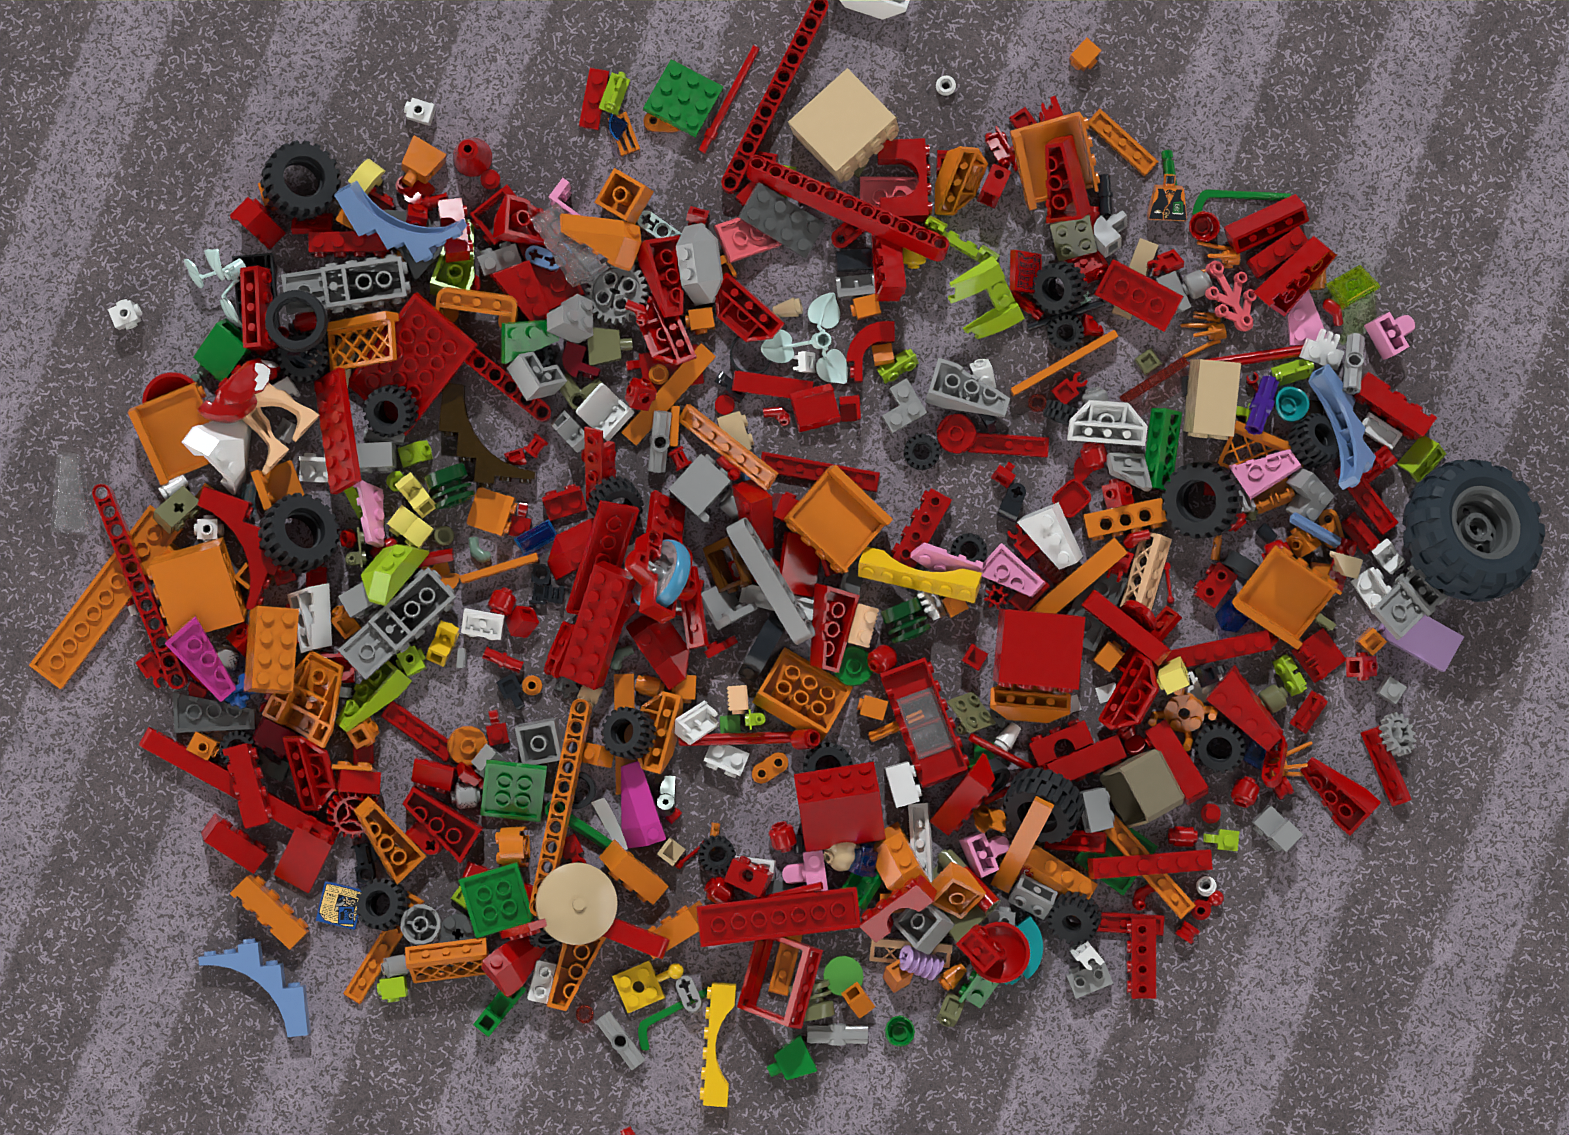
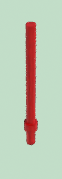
M752 46L714 121L704 133L705 138L698 149L701 153L705 154L711 142L715 140L718 134L717 130L760 50L759 47Z

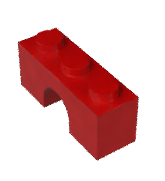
M462 198L438 200L440 227L449 226L468 217L467 206L463 205ZM466 223L467 227L462 231L463 235L454 240L451 237L443 244L446 263L470 260V252H473L472 240L468 241V235H471L469 223Z
M1298 226L1249 259L1246 264L1258 279L1276 265L1295 254L1308 239Z
M1076 718L1067 722L1068 726L1063 729L1058 726L1049 730L1050 734L1043 737L1042 734L1030 738L1032 742L1028 743V746L1037 766L1057 759L1054 746L1060 739H1067L1074 750L1094 743L1085 720L1079 721Z

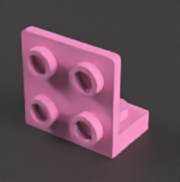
M564 178L560 180L549 195L550 205L559 214L564 212L566 214L579 215L562 202H566L572 194L570 192L572 189L570 183Z

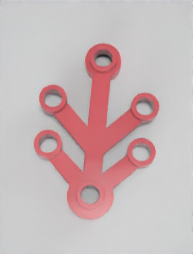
M1212 261L1207 264L1206 272L1210 278L1217 279L1225 294L1219 293V290L1214 286L1205 291V295L1209 300L1214 299L1223 303L1215 308L1216 316L1233 321L1234 326L1239 331H1249L1253 327V318L1250 315L1252 301L1257 298V295L1253 293V289L1245 291L1243 293L1244 304L1243 308H1241L1239 301L1242 285L1247 281L1246 273L1239 272L1234 275L1232 291L1223 274V264L1219 261ZM1226 305L1232 307L1235 313L1230 312Z

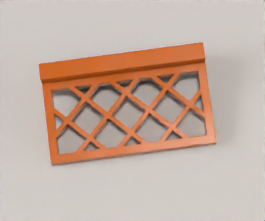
M382 311L328 322L326 332H328L330 372L338 367L347 370L397 360L395 322L399 321L398 313ZM385 326H388V334L384 337L381 331ZM369 329L374 332L370 340L365 337ZM353 332L358 335L354 344L349 340ZM337 335L342 338L339 346L335 344V336ZM379 337L383 342L377 349L373 344ZM363 340L367 345L361 352L357 347ZM346 343L351 347L347 355L342 351ZM386 345L389 347L390 356L388 357L382 354ZM370 349L375 352L371 360L366 357ZM354 352L359 355L355 363L350 359ZM340 354L344 359L340 366H337L336 359Z
M1235 420L1234 434L1243 436L1246 444L1234 448L1232 443L1233 436H1229L1217 463L1229 469L1230 465L1223 463L1225 455L1234 452L1238 461L1234 464L1239 465L1251 459L1255 460L1254 458L1263 454L1267 456L1268 452L1273 450L1281 452L1292 448L1288 441L1262 431L1260 435L1250 434L1245 429V423ZM1246 438H1249V439H1251V440H1253V441L1247 442V439H1246ZM1255 442L1261 443L1264 451L1253 455L1249 445ZM1247 446L1251 457L1240 461L1236 450Z
M486 937L405 947L406 967L410 971L413 983L486 975L479 968L480 965L482 966V960L489 956Z

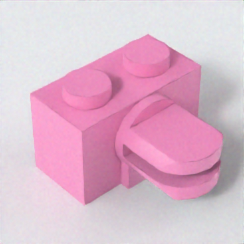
M1388 312L1365 324L1364 327L1382 359L1385 360L1410 347L1404 336L1415 329V322L1409 315H1403L1394 320L1391 313Z
M982 832L973 833L959 840L970 869L981 878L999 870L995 858L1007 853L1010 847L1006 837L995 836L987 840L985 833Z
M823 850L803 852V863L790 864L783 869L782 876L788 884L807 882V885L822 882L823 890L819 891L828 890Z

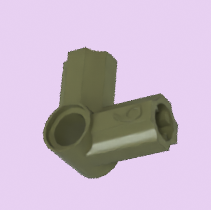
M569 373L564 375L567 382L559 391L569 403L571 409L576 412L578 407L573 405L574 400L577 398L585 400L602 382L597 378L580 390Z

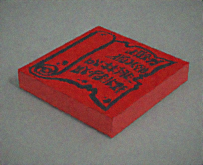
M1010 250V290L1035 294V290H1032V286L1035 285L1033 279L1038 277L1036 273L1042 268V254Z

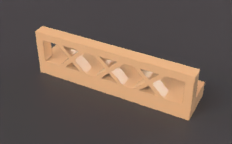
M1149 532L1150 537L1153 538L1152 545L1146 548V540L1138 543L1120 607L1134 594L1136 597L1135 601L1144 604L1152 610L1172 539ZM1146 556V565L1141 568L1140 560ZM1140 575L1141 583L1135 586L1134 580Z
M882 938L877 943L871 939L869 961L893 963L898 960L893 955V951L897 948L902 949L905 945L914 946L905 939ZM939 943L931 954L937 952L946 953V963H944L943 968H950L952 944ZM875 946L885 947L888 953L882 958L874 957Z

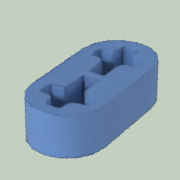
M535 245L528 247L525 251L526 259L530 260V263L551 271H556L562 266V258L557 252ZM537 250L538 255L543 257L542 259L536 257L534 260H531L532 257L529 253ZM553 256H556V260L559 263L550 266V262L545 260V258L552 259Z

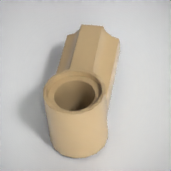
M582 685L577 698L589 701L593 709L603 689L593 690ZM585 703L578 705L577 711L579 714L585 712Z

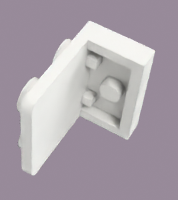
M600 383L576 410V414L591 428L603 430V438L606 441H610L635 413L603 383Z

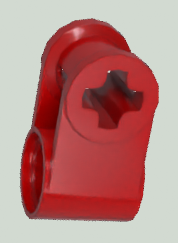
M418 820L405 832L409 839L426 854L436 855L443 848L442 844ZM429 842H436L434 845L436 848L435 850H429Z

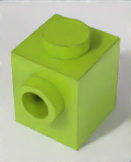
M406 975L381 978L379 980L380 983H377L378 995L382 996V1000L387 999L388 1003L400 1001V997L408 995Z

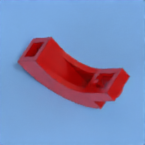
M895 321L872 323L859 331L851 341L846 363H854V366H850V378H854V383H862L863 355L866 350L877 343H894Z

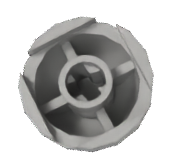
M417 904L404 912L400 928L409 942L416 945H426L438 937L442 921L434 908L425 904Z

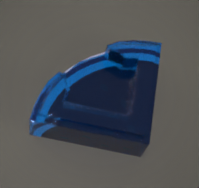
M612 113L610 114L609 130L613 138L619 141L629 124Z

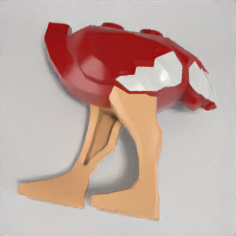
M257 358L247 361L243 366L237 365L231 372L232 375L229 379L225 377L219 383V388L214 393L216 395L214 401L211 403L206 400L198 408V412L204 418L215 422L235 423L243 420L258 433L268 446V457L262 473L267 475L287 454L289 449L274 437L270 421L262 413L261 407H282L296 415L298 423L292 440L295 442L312 426L320 415L296 402L286 391L272 386L269 381L274 380L277 377V373L281 372L280 366L275 362Z

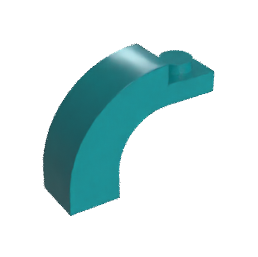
M1030 915L1015 925L1025 935L1030 947L1029 963L1022 973L1026 979H1029L1035 973L1043 955L1042 935ZM1020 976L1014 979L1013 981L1006 982L1005 984L1007 985L1008 983H1010L1011 985H1013L1020 979Z

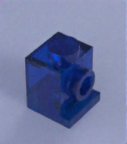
M868 845L854 848L855 859L848 871L859 876L876 877L877 873L874 871L878 852L873 850L874 847Z

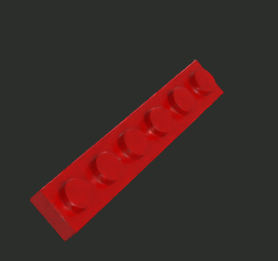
M1268 630L1173 649L1161 665L1181 656L1185 667L1272 650ZM1153 664L1155 674L1159 673L1158 666Z

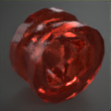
M1041 394L1032 395L1028 401L1030 410L1033 412L1042 411L1046 406L1045 397ZM1034 398L1042 400L1041 408L1032 406Z
M581 1005L578 1007L576 1019L579 1022L589 1023L593 1019L594 1011L591 1006ZM581 1009H583V1011H585V1009L589 1010L588 1015L590 1017L588 1019L586 1017L585 1019H582L580 1017L581 1013L579 1011Z

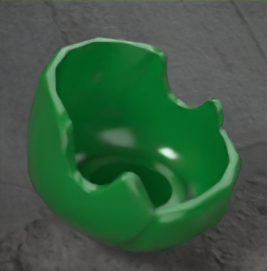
M903 1015L892 1017L886 1023L884 1033L890 1044L896 1047H903L913 1040L915 1029L911 1020Z

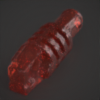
M1042 550L1033 556L1039 564L1038 568L1054 585L1057 586L1067 578L1068 574L1064 568L1059 570Z

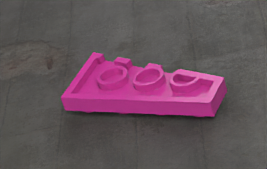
M196 616L165 642V645L220 702L236 689L233 680Z

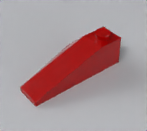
M505 195L494 218V239L514 243L575 249V241L561 232L560 219L551 217L545 213V210L533 206L525 198Z
M680 235L645 240L641 243L637 253L639 266L664 318L683 315L684 291L681 286L676 251Z
M1312 757L1307 762L1308 767L1301 768L1300 771L1312 789L1317 791L1322 798L1321 803L1323 806H1327L1333 813L1331 816L1333 821L1351 836L1381 804V801L1365 787Z
M529 936L508 941L482 960L481 969L501 992L509 998L523 987L530 973L534 970L536 961L541 958L547 949L531 945Z

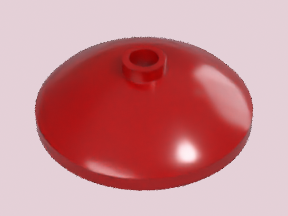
M178 372L160 374L153 378L146 386L142 404L195 383V381L189 376Z
M993 922L983 926L988 931L989 936L1002 945L1005 954L985 973L970 959L974 970L982 978L993 983H1006L1018 978L1025 971L1030 959V947L1025 935L1017 927L1006 922Z

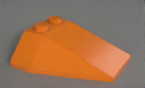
M311 650L295 668L293 691L286 694H272L262 716L308 737L309 741L325 748L334 729L344 667Z

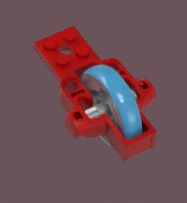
M654 490L650 493L646 533L636 538L635 548L628 554L625 560V568L637 581L632 594L635 602L640 606L639 612L663 624L675 618L677 599L688 601L694 597L697 592V583L691 577L692 552L682 542L686 506Z

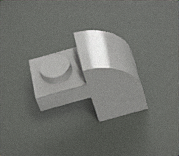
M1123 210L1110 216L1107 221L1100 216L1094 224L1096 247L1105 258L1121 248L1119 232L1127 227V215Z
M564 410L550 425L578 453L580 450L585 449L584 430Z

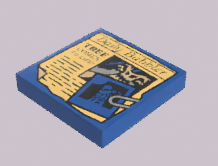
M325 881L316 921L355 930L359 917L355 911L358 910L355 902H358L359 899L356 898L357 893L361 894L362 891L359 888Z

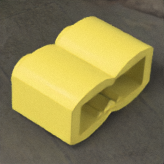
M403 505L399 507L387 523L391 526L388 529L397 537L400 534L406 538L404 541L406 544L412 547L417 546L418 548L422 547L435 530Z

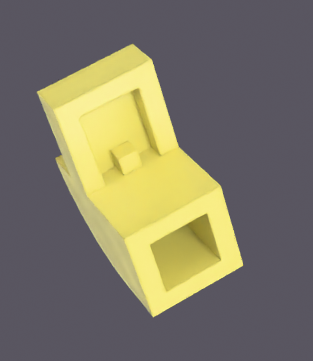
M367 159L357 168L348 182L358 181L364 192L368 195L375 185L380 186L383 182L381 177L386 171L371 159Z
M411 472L395 484L422 519L435 509L436 503Z

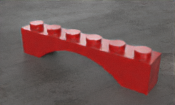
M1211 849L1087 858L1089 879L1213 870Z

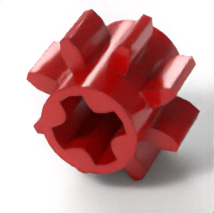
M992 585V591L985 590L988 597L984 598L983 601L988 600L990 602L988 608L996 605L998 610L1000 603L1007 604L1003 599L1008 594H1003V586L998 590L995 585ZM994 591H996V594L1001 595L998 603L995 600H991Z

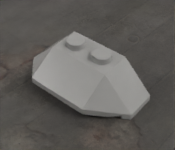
M703 223L685 226L676 245L681 286L696 306L714 303L715 296L723 281L718 239Z

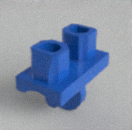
M245 673L238 676L239 684L235 685L236 689L224 699L226 703L231 704V706L237 705L240 709L247 706L246 701L251 699L250 695L256 693L244 691Z

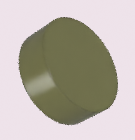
M440 526L434 533L436 543L441 546L450 545L455 537L453 530L448 526Z

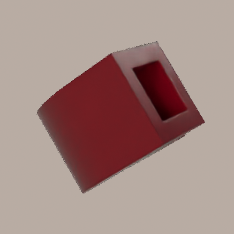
M567 341L562 360L569 375L577 379L579 372H581L582 377L587 379L599 378L601 373L599 368L583 363L587 347Z

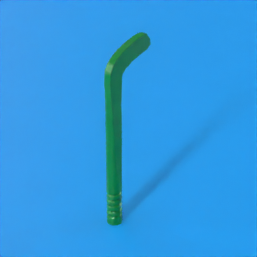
M1207 189L1202 191L1196 199L1192 215L1202 211L1203 205L1208 198L1281 201L1290 197L1291 193Z
M708 987L699 991L701 999L707 997ZM692 996L689 997L691 1001L689 1005L697 1002L692 998ZM682 1000L640 1022L638 1037L642 1050H649L648 1027L685 1008Z

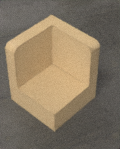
M669 837L657 855L674 866L686 849Z

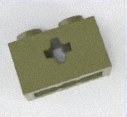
M182 486L154 510L153 519L169 534L174 531L178 532L183 528L188 518L193 519L200 510L197 505L199 500Z

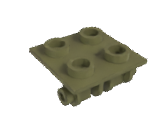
M1086 215L1083 219L1063 221L1050 225L1059 262L1097 252L1089 215Z
M357 527L358 552L348 553L345 562L348 566H360L361 570L363 565H366L365 551L361 552V545H364L363 531L359 532V527Z
M974 691L947 701L961 721L956 729L958 734L965 735L968 732L970 734L996 723Z

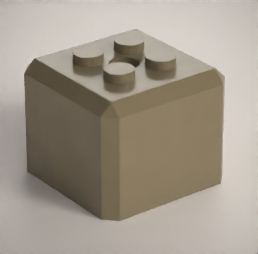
M1156 749L1135 755L1100 775V781L1106 791H1108L1110 800L1127 828L1147 824L1183 804L1185 796L1163 754Z

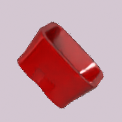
M1077 479L1069 480L1052 496L1053 504L1059 502L1067 518L1075 516L1091 501L1090 492Z

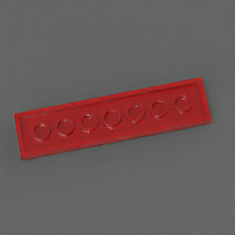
M857 887L696 906L700 947L860 928Z

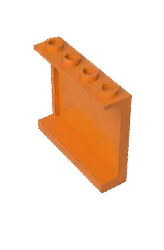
M1080 112L1010 131L1024 200L1029 211L1037 209L1036 203L1046 201L1045 145L1055 137L1073 135L1085 188H1094L1095 192L1098 191L1097 184L1100 183L1098 173L1094 171L1096 159L1094 154H1091L1090 148L1093 147L1090 135L1087 136L1086 129H1089L1087 118H1083Z
M197 382L130 408L128 411L160 485L168 483L170 479L210 464L204 456H194L182 443L192 427L212 421L204 418L198 412V408L205 402L204 397H206V393L202 386H198Z
M837 465L830 466L784 518L787 522L786 526L791 531H797L802 536L801 540L806 545L814 547L816 549L815 553L821 559H826L831 563L830 567L832 570L841 574L849 571L848 567L884 526L889 525L893 520Z
M1275 545L1231 603L1238 611L1298 650L1303 644L1299 640L1302 634L1335 592L1339 595L1342 592L1337 588L1339 584L1330 577L1328 580L1322 577L1324 574L1315 567L1310 569L1307 567L1309 564L1300 557L1298 559L1292 556L1293 553L1286 547L1281 549Z

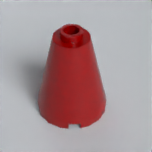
M475 137L466 138L460 141L453 151L454 166L465 176L478 177L490 168L492 151L485 141Z

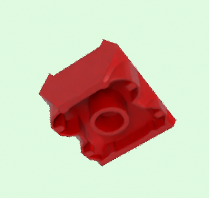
M831 384L818 385L814 388L797 391L789 395L799 432L840 422L841 416L834 388Z

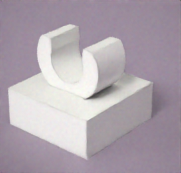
M802 351L793 357V359L798 360V366L793 367V370L803 373H816L815 353Z

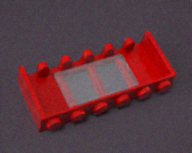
M925 657L880 673L881 682L922 789L968 773L967 767L970 766L967 755H962L960 749L963 747L961 739L954 734L953 729L956 727L953 718H948L946 710H949L945 698L941 699L939 692L942 691L938 680L934 681L932 673H934L932 663L927 662Z

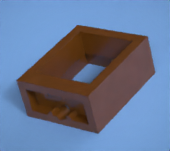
M729 536L702 548L719 593L727 591L728 594L739 591V586L742 589L752 585L751 581L755 580ZM728 547L741 578L735 582L722 551Z

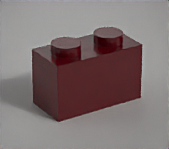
M263 716L252 738L255 740V745L263 749L269 747L273 749V754L283 758L284 756L287 757L283 737L300 736V734Z

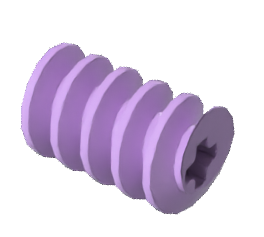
M910 945L903 946L900 951V969L903 971L907 970L908 973H914L916 976L920 975L922 978L933 980L943 969L944 960L942 957H937L934 954H925Z

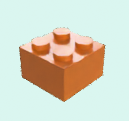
M614 168L594 203L622 220L635 225L654 191Z

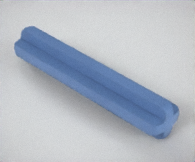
M1297 512L1290 515L1289 521L1293 525L1334 548L1340 545L1341 538Z

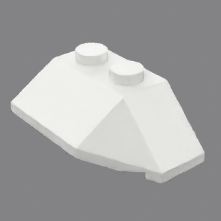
M910 0L840 1L845 8L883 20L906 12Z
M1089 400L1069 420L1067 440L1145 446L1148 426L1129 403Z

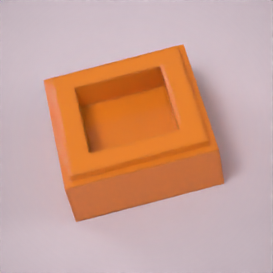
M891 343L872 346L875 366L894 363Z

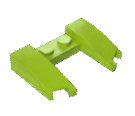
M931 215L926 220L924 228L945 236L949 240V246L981 263L991 256L996 261L998 260L1000 255L985 245H982L978 250L976 249L977 245L968 240L964 242L959 239L960 235L951 230L949 233L945 231L948 224Z
M993 256L949 283L951 287L955 288V294L948 296L951 304L985 289L987 290L995 308L962 328L967 334L970 332L975 333L976 339L996 334L1025 319L1004 279L1006 277L999 263Z

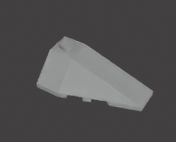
M938 358L925 403L946 409L1005 417L1010 398L991 385L987 386L978 380L979 377L976 375H971L963 370L961 365Z

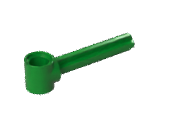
M549 801L545 807V812L547 816L549 814L548 808L551 804V801ZM560 802L557 805L560 807L559 813H562L565 810V805ZM570 815L569 827L604 850L610 845L611 839L575 815Z

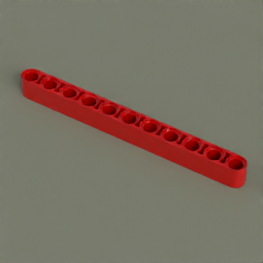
M827 0L811 1L722 177L721 185L725 193L734 194L739 189L747 172L749 158L756 155L827 15L829 6ZM817 3H821L825 6V9L817 11L814 6ZM813 21L816 26L813 29H808L805 23ZM800 38L807 41V44L803 47L798 46L796 43ZM790 56H795L798 58V62L790 64L787 59ZM781 74H787L789 80L781 82L778 77ZM777 91L781 96L779 99L773 100L769 96L770 93ZM763 109H769L772 112L766 118L761 116L760 113ZM758 126L763 131L760 135H754L751 132L752 129ZM751 144L754 149L752 152L746 153L743 151V146ZM736 162H742L745 165L744 169L740 171L734 169L733 166ZM732 179L736 182V185L733 188H727L724 185L725 182Z
M754 155L749 158L746 172L749 180L755 183L760 182L771 190L936 262H941L945 259L950 244L945 236L760 155Z
M97 484L92 490L93 499L166 681L172 689L184 688L188 683V676L182 661L167 646L161 648L158 645V640L161 637L166 638V640L171 637L167 633L166 621L161 615L160 606L114 491L109 485ZM101 488H106L107 496L101 499L98 492ZM109 506L115 509V514L112 517L106 515V509ZM116 525L122 527V533L119 536L113 533ZM123 544H128L130 547V551L126 555L121 552ZM132 562L137 565V571L133 574L128 570V566ZM139 581L145 584V589L142 592L136 590V584ZM146 600L152 602V608L149 611L143 608V603ZM154 618L160 622V626L156 630L151 627V621ZM168 656H172L175 659V664L172 667L167 666L165 662ZM176 674L180 675L183 680L179 686L173 682V677Z
M151 727L147 728L138 744L139 746L240 801V798L236 797L233 789L235 777H231L229 771H226L227 768L212 760L207 761L186 750L187 747L177 741L174 742V739L159 731L157 733V730ZM268 792L266 803L267 806H271L273 820L295 830L298 824L303 825L305 820L308 819L309 813L301 811L300 808L297 809L296 806L283 799L279 800L278 796ZM317 818L312 831L321 835L323 829L329 824ZM336 828L329 839L333 842L338 836Z
M468 861L462 878L491 869ZM524 882L530 901L533 885ZM617 918L614 919L608 931L602 935L605 938L660 959L664 958L670 939Z

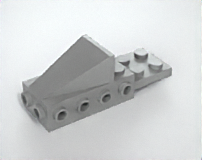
M395 254L387 255L384 259L372 257L365 259L363 262L351 260L346 261L342 265L330 263L326 264L325 267H321V269L281 274L283 292L290 290L308 292L322 303L325 310H332V313L343 312L344 308H349L350 311L364 309V306L371 304L372 307L384 306L385 302L401 304L404 303V300L408 299V294L411 293L410 282L405 281V274H408L407 262H403L401 256L397 257ZM296 301L285 305L287 315L314 312L312 307L303 302Z
M1412 564L1407 568L1409 571L1406 574L1404 572L1399 575L1392 583L1394 585L1392 589L1371 609L1396 640L1401 639L1424 615L1427 617L1436 610L1435 606L1437 604L1440 605L1448 599L1443 589H1436L1430 586L1425 581L1427 576L1421 569L1415 570Z
M429 567L425 571L421 569L413 577L415 580L410 584H404L399 589L400 593L395 598L393 597L380 611H374L368 617L370 619L368 623L338 649V652L365 680L399 651L403 653L414 639L417 640L425 633L424 628L428 624L432 626L440 619L439 614L443 611L447 613L454 607L455 591L448 584L445 586L441 581L442 577L435 570L431 571Z

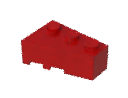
M530 260L489 274L503 294L510 295L516 299L518 312L525 321H540L547 318L549 310Z
M752 479L732 485L738 511V520L747 518L766 550L774 548L772 496Z

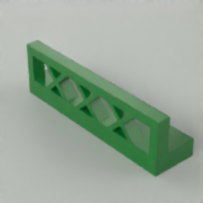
M1151 408L1145 460L1152 488L1166 491L1164 485H1162L1164 475L1166 482L1171 481L1169 476L1175 470L1182 412L1167 408ZM1171 415H1175L1173 425L1170 423ZM1169 435L1171 436V444H1170V445H1169L1168 442H1167ZM1166 455H1168L1169 458L1167 465L1165 463Z

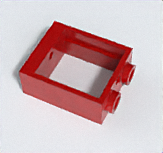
M507 184L470 213L473 218L470 222L477 230L481 228L485 233L482 237L489 245L494 244L496 248L504 241L494 239L492 233L479 217L503 199L506 194L516 196Z

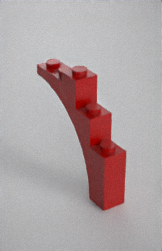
M204 486L197 505L222 519L235 533L246 554L250 572V593L246 609L252 610L256 606H262L265 598L262 597L263 592L269 588L271 583L270 574L278 576L283 570H281L282 566H275L272 564L273 560L265 556L266 550L262 549L259 543L262 538L258 537V530L261 527L246 522L247 519L252 517L254 508H252L253 503Z

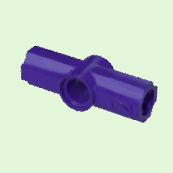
M1269 375L1261 378L1257 393H1255L1250 403V413L1245 425V429L1250 434L1260 435L1262 433L1266 419L1273 409L1275 403L1273 399L1279 384L1273 376Z

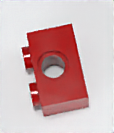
M745 856L733 858L724 881L759 898L765 896L774 873L770 872L767 866L762 864L757 866L751 863L752 860ZM747 870L753 873L752 881L746 877Z

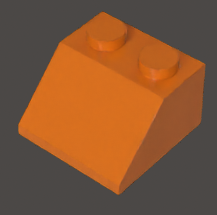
M952 861L931 882L932 886L937 890L934 902L931 904L960 919L986 895L972 874Z

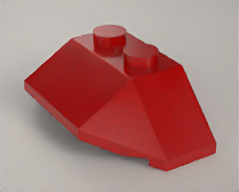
M726 272L723 275L722 284L715 296L717 317L745 342L773 339L785 323L729 273Z
M650 296L646 304L649 322L645 326H639L652 358L675 365L696 359V354L680 317L664 318L654 296Z
M590 518L555 536L547 561L555 580L578 570L594 518Z
M640 616L626 626L627 631L669 690L686 679L690 649H687L686 643L670 620L661 624L649 616Z
M1136 651L1098 718V721L1110 730L1140 724L1159 691L1152 661L1139 651Z
M284 736L283 742L301 811H319L337 788L328 751L302 736Z

